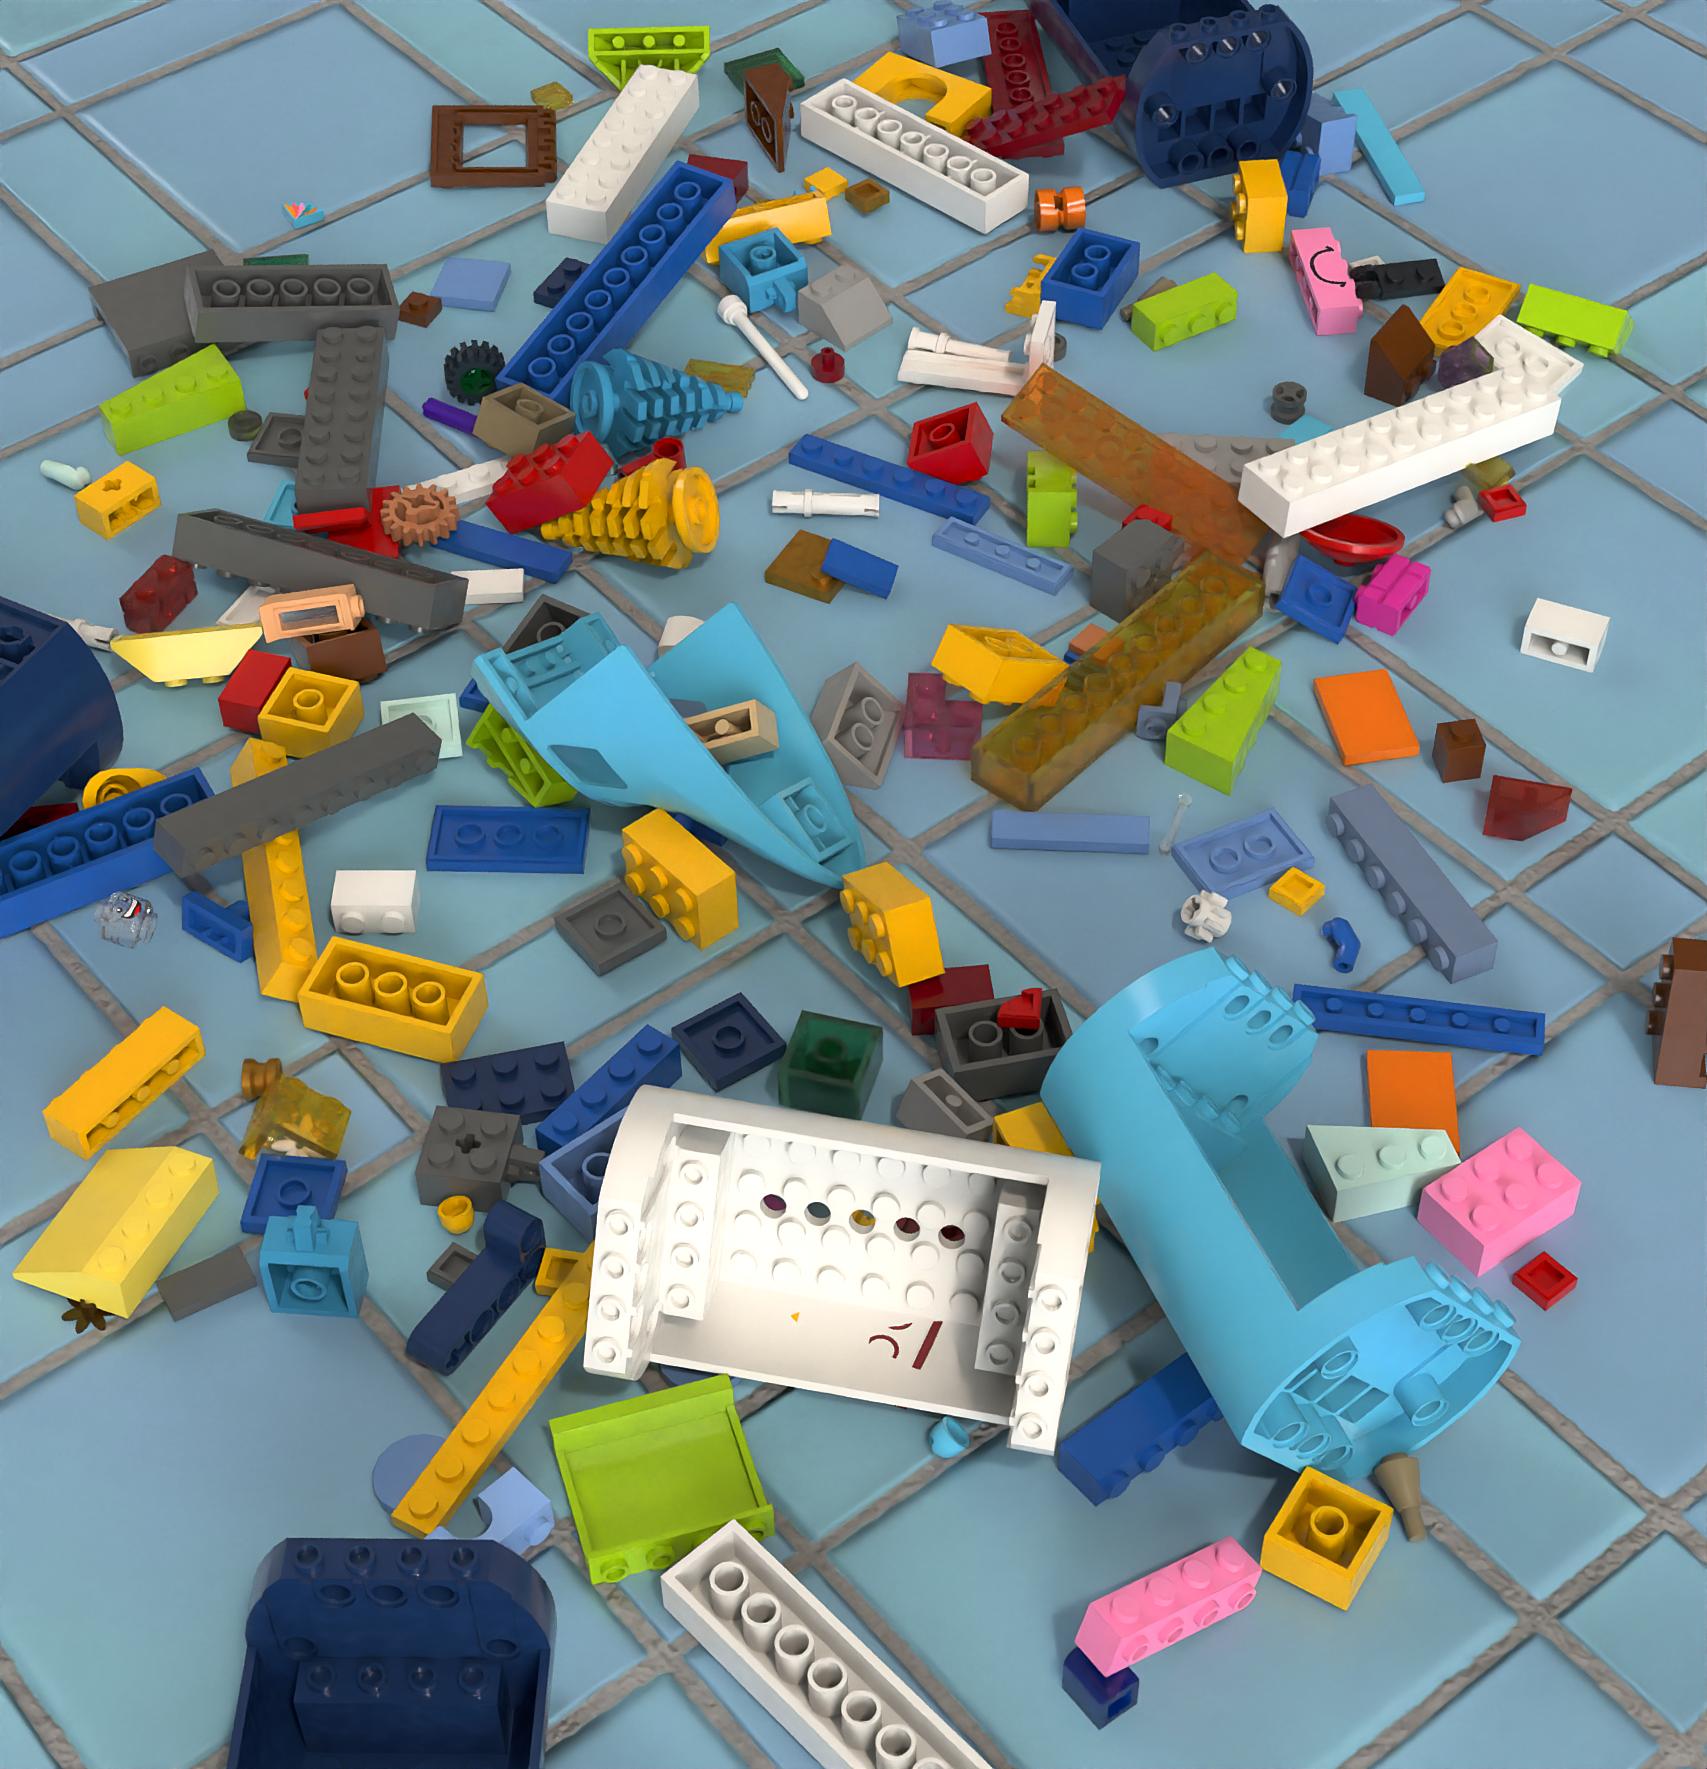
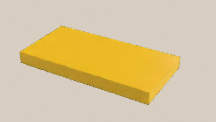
M1459 266L1419 321L1435 344L1434 355L1470 366L1472 362L1461 356L1463 346L1499 314L1502 316L1506 315L1520 295L1521 285Z

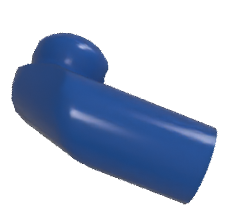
M1335 917L1332 921L1324 923L1322 934L1327 936L1326 941L1330 943L1337 942L1339 946L1333 962L1334 968L1341 973H1350L1354 968L1361 942L1347 920Z

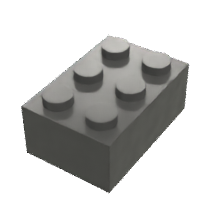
M1057 988L1042 991L1040 1029L997 1027V1016L1001 1005L1019 995L935 1009V1045L943 1070L975 1101L1041 1090L1049 1067L1058 1052L1073 1035Z

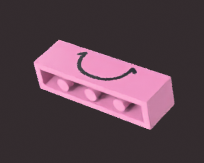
M1330 227L1291 230L1289 260L1316 335L1356 333L1357 321L1363 316V304L1360 298H1356L1354 279H1349L1348 265L1346 259L1341 258L1339 240L1334 239Z

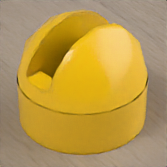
M465 1196L447 1198L439 1205L437 1210L441 1224L450 1233L459 1235L467 1232L473 1226L475 1212L471 1200Z

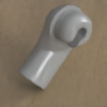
M1466 486L1460 487L1454 492L1456 503L1444 513L1445 519L1451 527H1457L1460 523L1466 524L1474 520L1478 514V507L1471 489Z

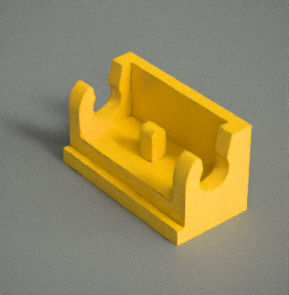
M1037 254L1033 257L1032 261L1037 264H1043L1045 269L1042 271L1031 268L1023 284L1010 290L1009 294L1013 298L1006 303L1005 312L1032 319L1033 313H1039L1041 281L1057 258L1043 254Z

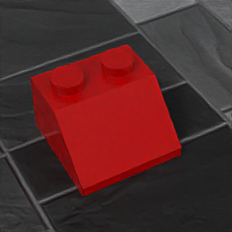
M974 402L914 422L907 459L909 468L955 485L967 481L974 482L988 475L994 433L978 403Z

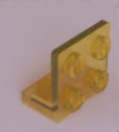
M277 1071L253 1108L238 1153L254 1160L262 1146L269 1149L278 1133L330 1160H335L340 1152L351 1110L345 1107L338 1099L324 1096L307 1087L298 1078L288 1077Z

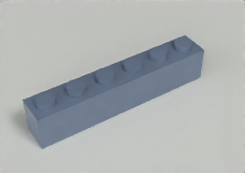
M1372 783L1330 797L1329 811L1326 816V826L1330 835L1337 837L1346 849L1349 859L1353 863L1358 864L1365 873L1370 886L1374 890H1378L1386 900L1390 912L1400 918L1407 927L1411 939L1415 943H1419L1428 954L1433 967L1437 971H1441L1450 984L1493 969L1498 940Z

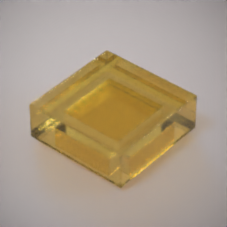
M557 81L530 91L531 101L536 105H544V109L557 111L573 104V94Z

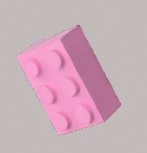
M1518 1127L1422 1189L1417 1221L1478 1278L1573 1215L1581 1181L1522 1128Z

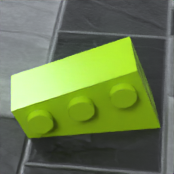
M1027 451V547L1070 548V533H1077L1078 512L1071 511L1077 510V488H1072L1076 487L1077 466H1070V451Z
M489 703L465 743L472 749L479 748L487 755L486 762L492 768H501L508 775L507 782L535 808L572 801L578 790L552 768Z

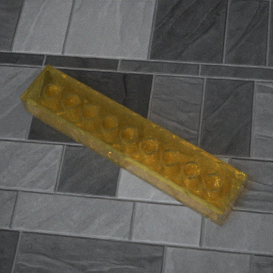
M1206 551L971 747V781L1021 811L1037 812L1137 725L1140 705L1159 706L1163 703L1167 681L1185 684L1263 616L1266 582Z

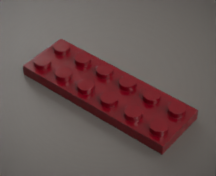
M1125 74L1114 78L1108 76L1088 86L1079 85L1069 92L1062 94L1053 93L1045 99L1033 103L1027 101L1019 107L1008 111L1005 109L999 110L992 116L982 119L979 117L973 118L965 124L960 139L997 158L1112 123L1125 97L1128 79Z

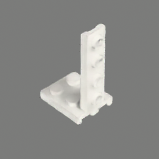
M1042 300L1039 313H1033L1030 334L1026 335L1024 344V355H1029V362L1019 364L907 350L898 372V381L1008 394L1015 397H1028V408L1041 410L1043 406V393L1047 392L1049 385V372H1053L1056 302Z

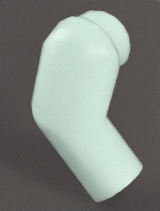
M45 460L40 466L43 476L54 479L73 490L84 489V485L89 484L91 481L90 472L82 466L73 469L71 466L52 460Z

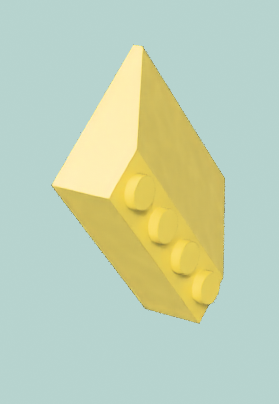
M176 1146L106 1150L13 1271V1278L79 1302L80 1299H83L85 1304L94 1303L98 1309L128 1319L220 1193L213 1159Z

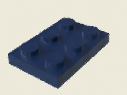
M564 1041L440 1064L448 1107L520 1115L522 1126L543 1122L575 1092Z

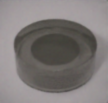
M250 410L239 411L228 419L230 436L234 440L242 442L255 440L263 425L260 414Z

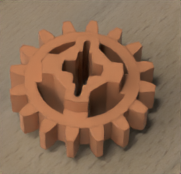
M417 484L414 490L404 486L403 493L392 492L391 500H384L383 509L380 510L384 533L391 534L392 541L394 542L404 539V546L417 542L419 547H423L425 541H430L434 545L438 544L437 537L440 536L448 539L450 537L449 530H457V521H460L459 508L456 505L455 496H448L447 489L437 492L436 485L433 484L429 488H423L421 484Z

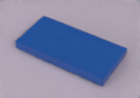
M436 805L426 856L427 871L584 874L592 818L591 808Z

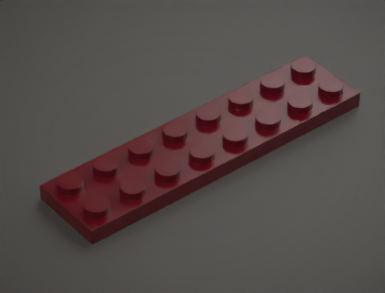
M1029 9L977 13L987 17L991 54L981 56L980 58L986 86L992 88V115L999 110L1005 109L1008 111L1019 107L1027 101L1033 103L1051 95L1052 89L1035 18ZM1063 138L1001 157L1002 159L1012 160L1028 157L1050 158L1064 155L1065 144Z

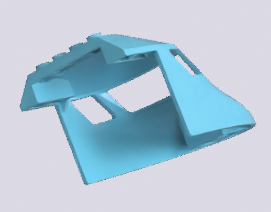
M737 602L728 603L647 668L643 666L628 644L621 645L599 611L580 618L558 636L509 654H505L500 647L483 653L473 660L470 674L476 681L480 693L489 700L506 722L552 768L585 796L609 806L631 807L644 804L667 812L684 814L765 860L805 879L832 888L844 890L842 875L866 868L863 840L838 774L812 723L782 671ZM668 699L702 702L708 712L756 699L775 712L779 749L721 764L727 766L725 771Z

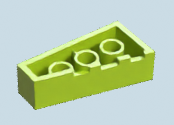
M215 343L99 405L106 438L118 456L247 412L241 380Z
M1250 646L1168 729L1164 764L1230 796L1234 788V781L1237 775H1240L1245 765V758L1249 750L1253 748L1260 727L1264 725L1279 694L1282 661Z

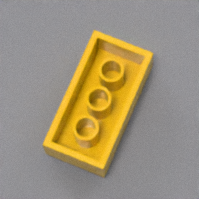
M332 936L297 994L305 1028L440 1063L459 1061L489 1007L484 974L336 936Z

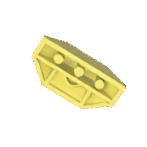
M262 622L115 636L110 641L114 652L153 682L164 681L166 687H175L188 684L187 679L202 678L203 683L224 681V675L231 674L248 650L260 638L264 630Z

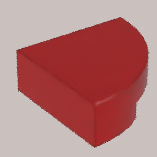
M1042 988L1025 989L1021 991V995L1011 999L1009 1002H1004L998 1012L997 1027L1040 1029Z

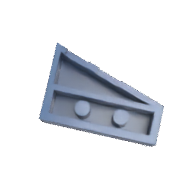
M1312 93L1306 119L1291 147L1300 152L1302 156L1305 153L1319 155L1321 158L1320 176L1351 170L1357 115L1353 113L1345 114L1344 108H1334L1330 100L1317 93Z

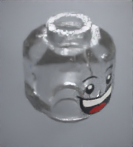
M117 891L107 901L102 899L98 903L93 920L99 924L98 931L103 940L135 949L142 943L147 944L151 940L156 929L158 915L153 913V906L150 901Z

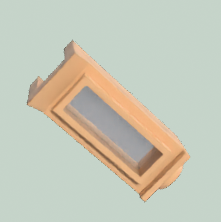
M354 584L271 595L258 608L266 643L283 638L347 629L355 630L365 613L363 599L361 595H356Z

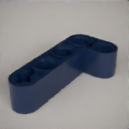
M505 1200L498 1201L491 1208L485 1219L483 1233L486 1247L419 1322L408 1339L406 1345L407 1355L444 1376H449L457 1370L538 1275L547 1247L542 1219Z

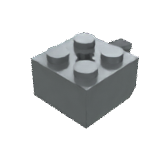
M1148 519L1132 521L1093 550L1090 606L1122 626L1134 617L1142 615L1146 608L1159 598H1164L1171 590L1172 564L1184 552L1185 540L1176 537L1174 533L1167 531Z
M436 1105L415 1170L421 1205L439 1207L447 1198L465 1196L471 1200L474 1211L489 1213L498 1201L507 1200L512 1182L519 1180L541 1181L538 1162L546 1158L545 1151L527 1148L526 1145H523L524 1137L520 1115Z

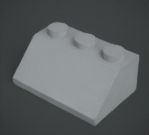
M857 662L825 680L810 722L842 784L872 790L881 787L908 708Z

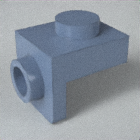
M1166 682L1162 707L1139 706L1136 734L1138 737L1166 741L1168 729L1187 711L1188 699L1181 698L1182 683Z

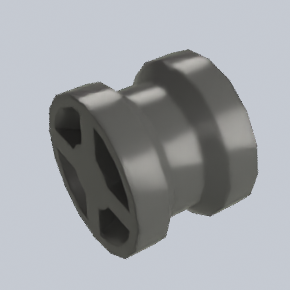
M1282 382L1273 388L1272 399L1274 402L1271 405V417L1273 420L1281 424L1291 425L1305 414V406L1303 404L1307 399V390L1304 386L1295 382Z

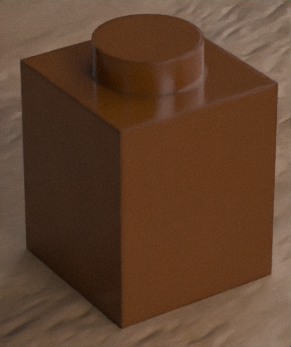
M1475 718L1437 723L1432 758L1442 782L1448 783L1480 778L1486 743Z

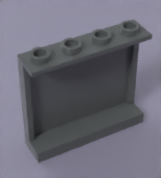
M213 249L88 287L94 315L98 321L104 320L129 360L133 378L171 367L213 344L194 342L184 300L187 266H224ZM216 342L215 345L221 351L246 342Z

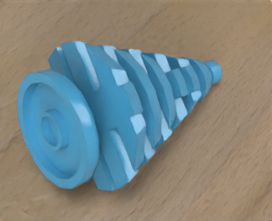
M622 348L612 349L602 356L614 367V370L609 365H602L595 361H585L579 364L571 385L570 409L577 414L574 422L576 435L590 431L599 444L602 442L605 444L604 449L611 458L626 456L632 451L637 452L655 444L659 439L664 438V436L674 437L682 434V432L689 431V429L702 428L706 421L711 423L721 419L725 411L739 412L743 407V397L739 392L725 393L722 386L710 381L706 383L701 378L693 375L688 376L685 372L675 368L671 371L668 366L632 354Z

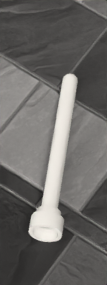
M729 295L722 299L717 309L721 318L727 324L737 325L799 400H805L809 395L808 389L747 318V307L737 295Z

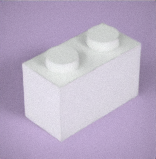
M1537 598L1525 624L1520 653L1593 673L1605 645L1610 617Z
M336 870L330 905L336 933H416L421 900L416 870Z

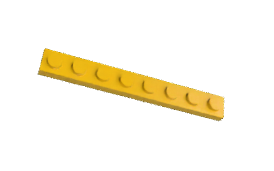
M595 1240L586 1249L393 1511L391 1519L394 1526L420 1539H424L440 1525L445 1528L587 1331Z

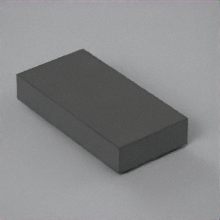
M236 1246L156 1281V1285L172 1319L176 1322L257 1286V1282L240 1247Z

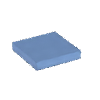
M447 257L430 296L441 299L442 306L495 311L511 275V265L504 262Z

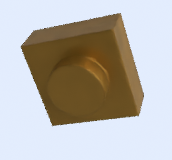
M867 178L846 188L845 200L866 214L889 203L890 192L872 178Z

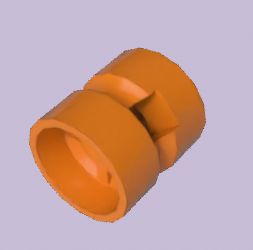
M1081 186L1063 187L1060 193H1057L1054 188L1035 191L1034 212L1038 232L1057 231L1059 226H1063L1065 230L1085 227V199Z

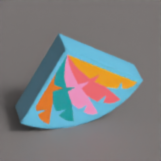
M296 201L281 204L284 216L295 229L325 220L323 209L313 203Z

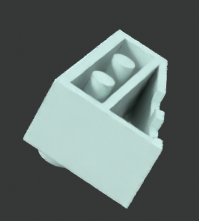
M1306 1125L1302 1158L1332 1223L1419 1204L1424 1187L1461 1164L1445 1130Z

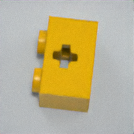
M129 461L121 464L74 495L80 523L107 540L162 505L156 478Z

